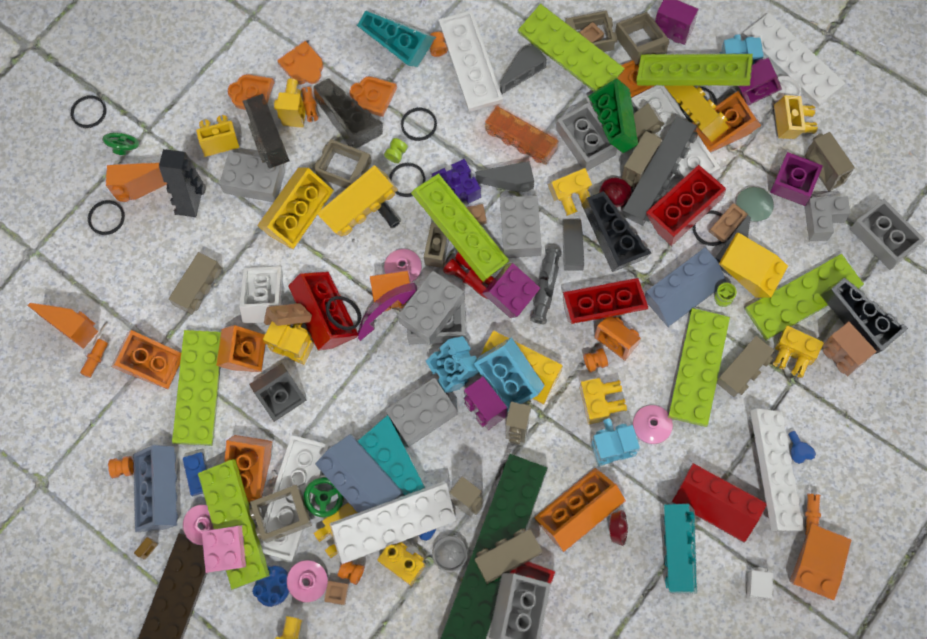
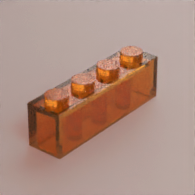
M499 106L495 107L485 121V131L490 136H496L504 144L517 148L521 154L531 156L537 163L547 165L558 149L559 140Z

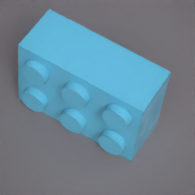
M512 337L485 352L474 362L482 377L486 379L506 405L507 412L511 402L523 404L536 397L544 388V384Z

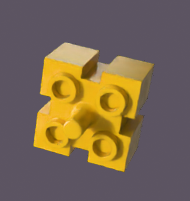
M272 321L263 338L264 343L268 345L267 347L271 352L283 357L286 356L302 365H305L314 346L308 331L301 328L303 323L293 324L291 328L290 324L277 326Z

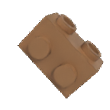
M300 303L270 306L266 309L264 324L270 325L272 321L277 326L305 323L311 321L312 315Z

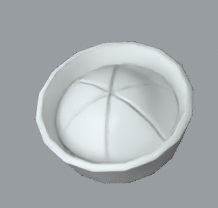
M790 76L778 77L782 90L771 95L775 103L784 95L800 96L801 86L796 79Z

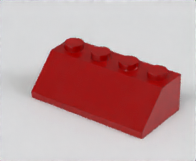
M698 165L650 208L646 215L658 235L672 246L723 199L726 188Z
M329 272L300 273L288 285L296 304L300 303L312 315L311 321L305 322L318 351L333 349L358 337L356 328L353 330H342L333 325L326 315L325 308L327 302L332 297L340 296ZM332 301L329 311L333 319L343 326H354L343 301Z
M639 278L563 292L564 310L567 321L571 324L648 309Z
M694 463L686 473L672 500L674 504H689L695 510V516L743 543L746 542L767 505L762 500Z

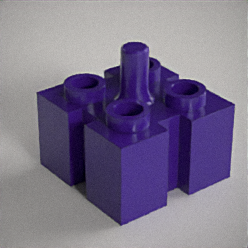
M465 159L452 164V169L447 172L443 168L431 174V177L439 174L461 202L467 201L469 204L481 198V188L475 177L471 178V170Z

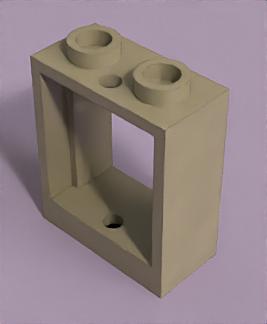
M607 10L565 18V23L574 30L583 29L592 22L596 26L602 25L606 40L593 42V44L603 52L614 50L615 43H617V34L612 30L613 20L612 17L608 16Z
M648 12L638 14L616 24L617 40L636 65L640 64L641 55L667 53L670 40ZM644 29L652 41L637 47L628 34Z
M645 131L624 165L622 179L633 189L636 188L662 143V139L655 133Z
M828 132L824 135L822 133L818 134L813 138L805 158L823 165L819 178L826 189L831 191L845 184L855 167L831 132Z
M330 139L328 145L326 144L322 150L320 160L316 161L314 170L316 175L322 180L348 188L368 171L372 160L370 154ZM335 153L358 161L349 180L326 171Z
M298 485L250 502L252 506L249 509L250 515L253 520L256 519L258 525L255 528L256 534L265 543L312 526L301 489ZM292 495L300 521L267 533L259 507Z

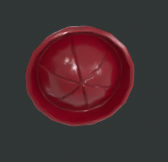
M617 177L605 180L599 190V193L604 191L616 208L626 204L632 194L630 185L622 178Z
M623 510L611 514L609 527L611 541L621 546L626 544L628 533L627 518Z

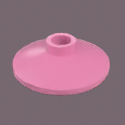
M399 249L392 252L384 264L386 274L408 271L411 283L419 277L422 269L419 256L408 249ZM401 262L406 263L403 267L399 266Z
M656 405L641 408L633 419V427L637 437L648 444H659L665 441L670 436L673 428L672 419L668 418L669 413ZM655 420L657 422V425L652 426L650 424V421Z
M198 505L191 508L183 519V530L186 537L198 545H203L202 531L214 530L207 505ZM198 524L203 525V530L198 528Z
M305 560L298 562L290 569L287 576V588L290 594L298 601L313 602L319 599L326 591L328 583L327 574L318 563ZM303 579H307L309 581L308 586L303 585Z

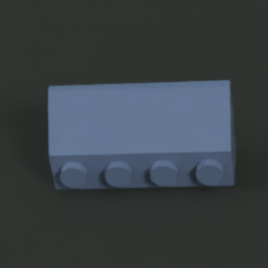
M703 248L648 289L645 293L647 304L667 327H670L691 311L692 308H695L715 293L722 283H727L718 261L706 248Z
M349 434L329 448L315 463L357 513L397 499L403 494V491L352 434Z
M152 445L133 454L135 532L164 530L177 526L175 450L173 446Z

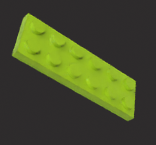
M541 3L518 29V33L593 92L618 78L625 69Z
M753 54L641 55L637 86H750Z
M439 174L416 187L411 192L482 281H485L509 262V259Z
M840 254L777 289L771 298H761L747 306L744 310L765 341L783 332L787 325L792 327L828 307L829 305L821 297V294L834 283L846 278L858 289L864 283L843 254Z
M691 309L668 418L707 428L730 317L699 309Z
M184 330L172 437L173 444L213 446L220 367L216 366L221 332Z
M231 459L199 472V480L214 530L242 526L246 567L226 570L231 590L269 577L270 574L260 540L256 534L254 520L250 515L249 503L236 460Z

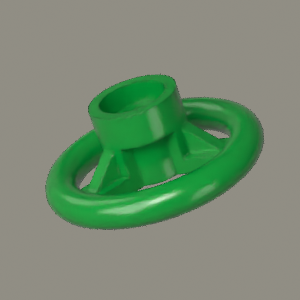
M108 133L102 138L103 143L111 147L112 152L117 155H126L128 150L137 149L140 145L138 139L124 133Z
M320 477L311 481L307 485L303 496L307 510L317 517H330L336 514L344 501L343 495L327 477ZM327 483L332 485L334 489L320 491L315 486ZM310 493L315 495V502L320 506V511L311 505ZM338 494L336 505L331 510L326 511V506L330 503L331 497ZM320 495H326L327 500L322 501L320 499Z

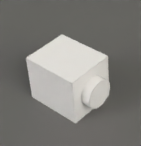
M755 567L754 570L748 572L747 598L772 599L773 573L767 572L766 568Z

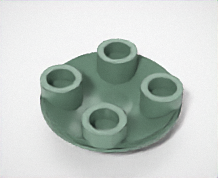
M759 187L744 189L736 200V205L751 217L750 221L768 219L774 209L772 196L766 190Z

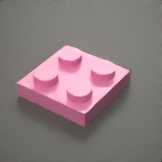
M242 526L202 531L206 573L246 567Z

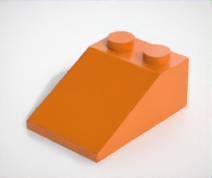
M737 91L715 108L717 113L722 112L727 118L725 123L729 128L712 142L698 126L696 132L711 153L746 137L762 125Z
M159 163L107 165L106 186L117 201L128 202L129 200H136L167 185V182L163 181Z
M29 303L27 305L83 349L99 332L93 327L95 323L81 311L76 313L72 309Z
M130 330L127 332L111 367L130 376L169 389L180 365L181 353Z
M234 435L226 440L224 462L231 459L236 460L248 503L262 498L271 460L272 441Z
M810 524L789 582L835 600L842 581L852 539Z

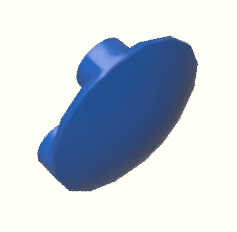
M267 566L270 576L256 581L252 593L264 606H278L289 595L287 588L288 572L280 566Z

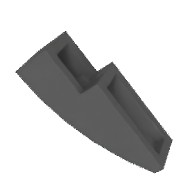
M563 220L564 271L584 270L581 220Z

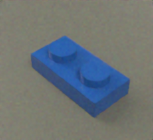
M200 452L183 457L190 495L192 497L203 494L198 473L207 470L204 454Z

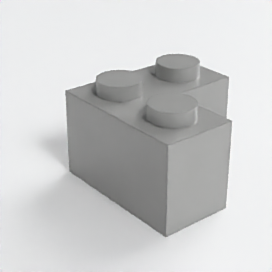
M848 196L809 199L804 207L809 242L828 241L834 233L833 223H844L851 214Z

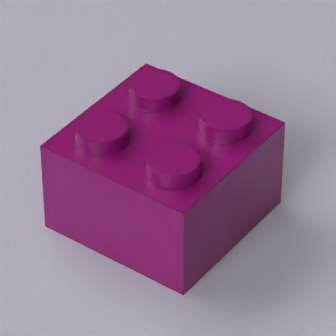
M663 0L657 11L655 22L667 38L675 43L685 45L694 29L699 8L679 0Z
M769 57L760 59L752 65L750 86H739L748 106L782 90Z
M787 152L770 193L806 206L823 165Z
M510 263L501 269L482 294L509 318H515L520 315L540 290V287L514 263Z
M481 377L464 390V404L470 412H475L476 420L482 428L485 426L487 430H490L507 417L506 405L484 377Z

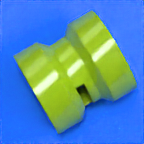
M393 138L384 156L389 161L398 164L402 160V154L407 151L408 146L402 140Z
M722 283L714 295L716 304L722 307L729 306L737 294L735 286L731 283Z

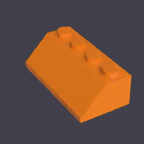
M594 468L537 514L534 519L550 539L564 552L626 500L618 486L597 468Z

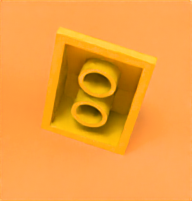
M740 233L735 234L719 262V265L755 298H771L788 268V265L776 254Z

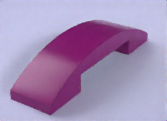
M415 283L401 285L377 299L361 320L358 329V339L361 341L375 329L374 320L393 303L399 300L404 305L417 291V285Z

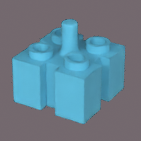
M739 34L724 40L721 47L722 52L719 53L753 54L752 65L764 57L761 37H747L744 41H741Z
M463 336L448 339L439 348L441 351L434 352L426 360L432 373L439 375L440 378L437 381L445 393L460 390L469 382L468 378H472L479 373L474 365L477 358L476 356H470L469 351L471 348Z
M611 419L603 420L605 429L597 431L591 442L597 466L635 457L640 446L633 425L621 424L616 426L614 431Z

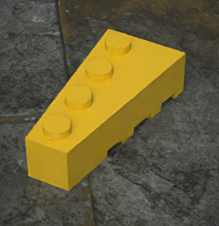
M664 86L711 142L729 128L725 123L727 118L722 112L717 113L714 110L716 106L710 99L708 101L705 100L704 96L706 94L699 86L697 88L694 86Z

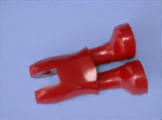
M458 252L455 260L451 259L444 267L443 272L446 275L458 277L463 283L472 287L480 296L488 299L482 294L486 289L482 283L485 282L489 285L494 277L490 276L485 281H482ZM459 264L467 268L469 272H465Z

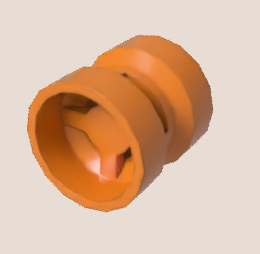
M442 32L431 33L430 35L436 37L430 47L431 55L434 57L445 55L448 48L444 43V34Z
M603 348L597 349L593 354H583L584 362L589 372L596 371L599 367H608V360Z
M126 456L122 460L117 458L109 459L108 470L110 477L113 479L119 478L121 475L132 476L134 474L132 457Z
M353 561L341 564L337 576L342 579L347 578L351 583L357 585L363 575L365 566L361 564L356 565Z

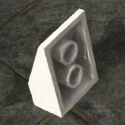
M281 266L244 268L239 306L242 322H264L267 307L282 305Z

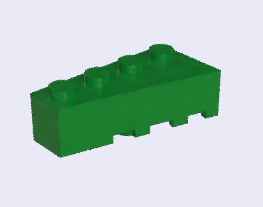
M616 78L589 95L588 98L593 104L594 111L598 114V120L603 125V130L609 143L622 153H625L638 145L630 89Z

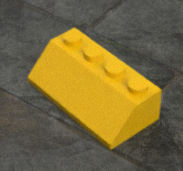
M374 165L321 209L317 215L335 234L341 237L346 236L352 232V228L355 225L363 223L367 219V215L377 211L385 200L393 198L398 189L386 173Z
M298 167L257 226L271 238L294 249L334 190L311 169Z
M493 330L481 355L509 338ZM515 341L544 384L541 392L532 398L544 405L562 372L563 365Z

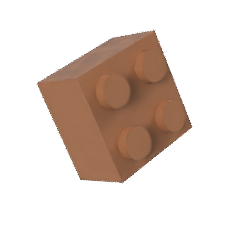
M850 322L832 334L822 346L825 356L832 359L837 364L838 370L847 376L852 374L877 352Z

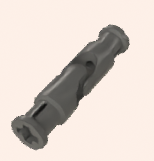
M547 248L545 251L546 259L545 263L542 264L538 283L540 290L535 295L533 304L535 308L533 316L530 318V321L537 324L547 323V311L551 306L559 270L558 261L562 255V252L558 249Z

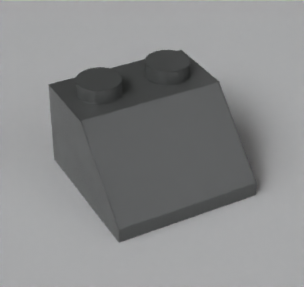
M282 363L249 384L274 422L307 401Z

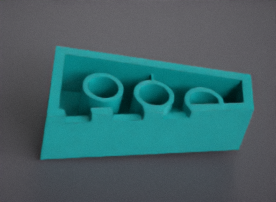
M366 10L357 24L361 30L408 66L413 67L419 66L436 38Z
M388 415L358 440L361 446L403 491L404 496L425 488Z
M689 504L664 505L666 532L664 542L667 549L665 566L668 567V576L665 577L666 588H669V592L672 594H697L695 510Z

